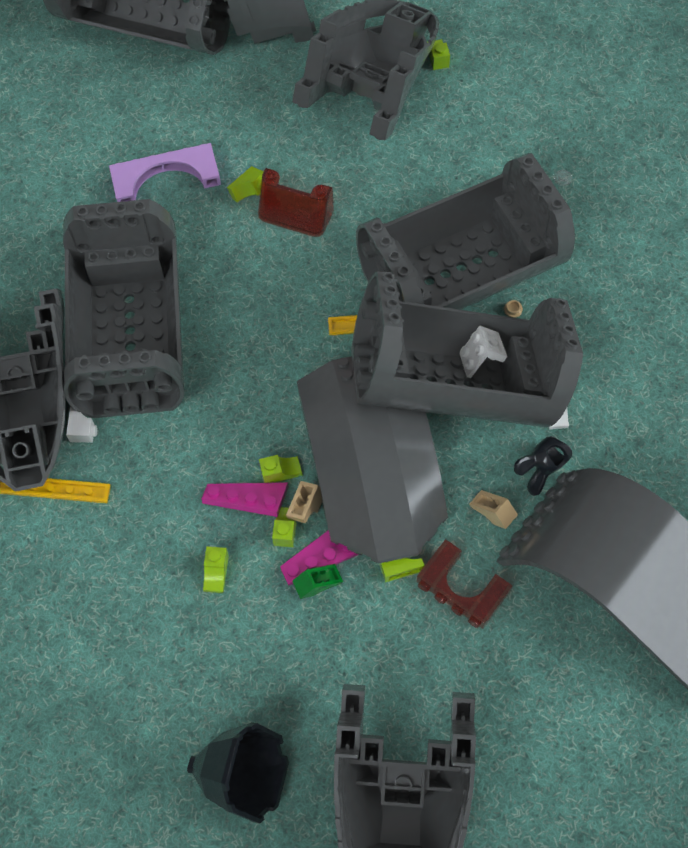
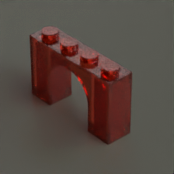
M445 539L418 574V587L425 592H432L438 602L442 604L446 602L458 616L463 614L475 628L481 627L484 629L511 592L513 585L495 574L479 595L462 597L455 594L448 586L447 575L461 557L462 550Z

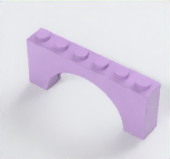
M211 143L109 165L117 202L136 200L140 186L150 177L165 171L190 173L201 181L204 189L221 185Z

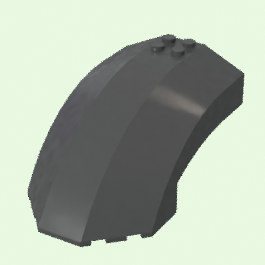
M352 356L332 360L297 381L300 404L318 477L330 540L337 545L340 543L347 546L348 550L356 554H364L378 564L417 556L423 550L424 544L430 541L438 531L439 525L448 518L438 460L426 412L357 403Z

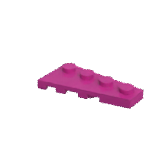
M288 482L207 484L201 498L202 504L278 517L288 489Z
M326 531L281 565L280 569L289 586L293 584L292 581L307 569L332 564L337 565L359 554L348 550L347 546L331 542L329 532Z

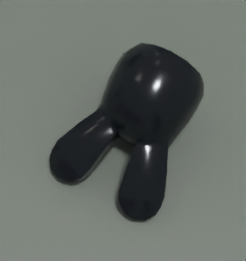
M552 436L546 437L536 445L532 454L524 456L515 462L514 472L522 476L534 466L536 467L535 473L528 482L527 489L531 495L537 496L541 493L547 477L561 469L570 460L572 450L559 439ZM555 447L559 448L563 452V454H561Z

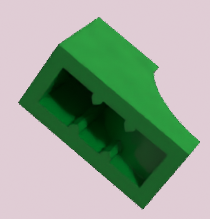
M332 564L307 569L292 582L300 599L337 586L343 580L336 565Z

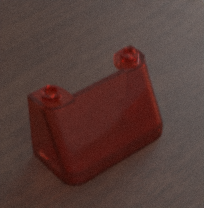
M265 168L261 179L258 208L259 219L263 222L312 237L323 235L334 212L333 187L317 185L312 189L311 194L279 185L280 176L278 172Z

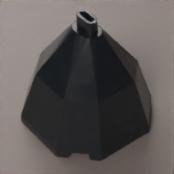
M251 722L221 733L197 756L190 757L187 771L194 775L207 799L229 813L260 824L265 820L264 815L268 811H274L279 806L289 761L288 757L282 754L280 747L284 743L282 735L258 723Z

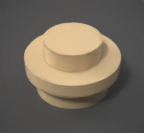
M511 300L505 304L504 312L508 317L517 318L522 314L523 308L519 301Z

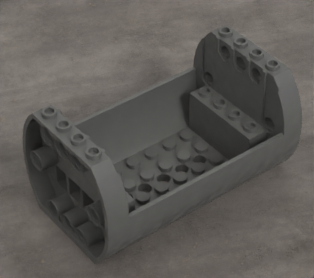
M43 0L47 10L58 18L210 55H216L223 49L231 23L227 11L229 4L228 1L224 2V0H189L188 3H184L183 0Z
M527 153L508 161L503 168L502 174L386 224H383L380 218L376 217L360 224L356 230L357 252L367 282L377 271L390 272L395 274V279H398L397 292H400L399 301L458 310L566 263L572 256L575 244V230L571 209L532 153ZM490 251H495L498 253V255L496 257H491L488 255V253ZM480 258L482 263L476 264L472 260ZM464 265L466 270L460 271L456 267ZM442 272H448L450 273V277L443 278L440 274ZM426 279H432L434 280V284L427 285L424 281Z
M150 199L73 206L66 214L63 222V245L65 248V398L73 409L91 418L173 411L181 404L184 398L175 222L171 214L163 206ZM129 296L134 297L133 302H131V303H126V302H125V299H126L127 297H129ZM128 312L135 313L134 317L130 319L125 318V315ZM128 328L135 329L133 334L128 335L125 333ZM129 344L136 345L135 349L131 351L126 350V346Z
M377 271L372 275L359 307L351 347L357 403L538 427L553 426L562 417L575 391L583 359L582 347L567 300L561 298L543 300L534 310L530 320L399 301L400 292H397L398 279H395V274ZM479 326L499 332L507 354L505 361L500 362L487 357L474 375L468 378L459 354L461 348L465 346L472 333Z

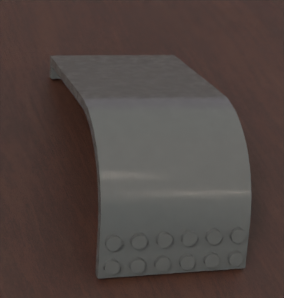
M596 468L563 472L558 476L555 486L545 493V499L534 507V513L523 521L522 524L524 526L520 531L513 534L510 544L500 551V557L496 561L502 566L529 565L560 577L578 588L606 610L688 690V521L661 497L622 475Z

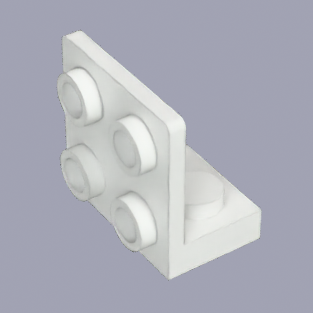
M479 326L472 333L470 339L461 348L459 353L468 378L474 375L487 357L500 362H504L507 358L499 332L483 326Z

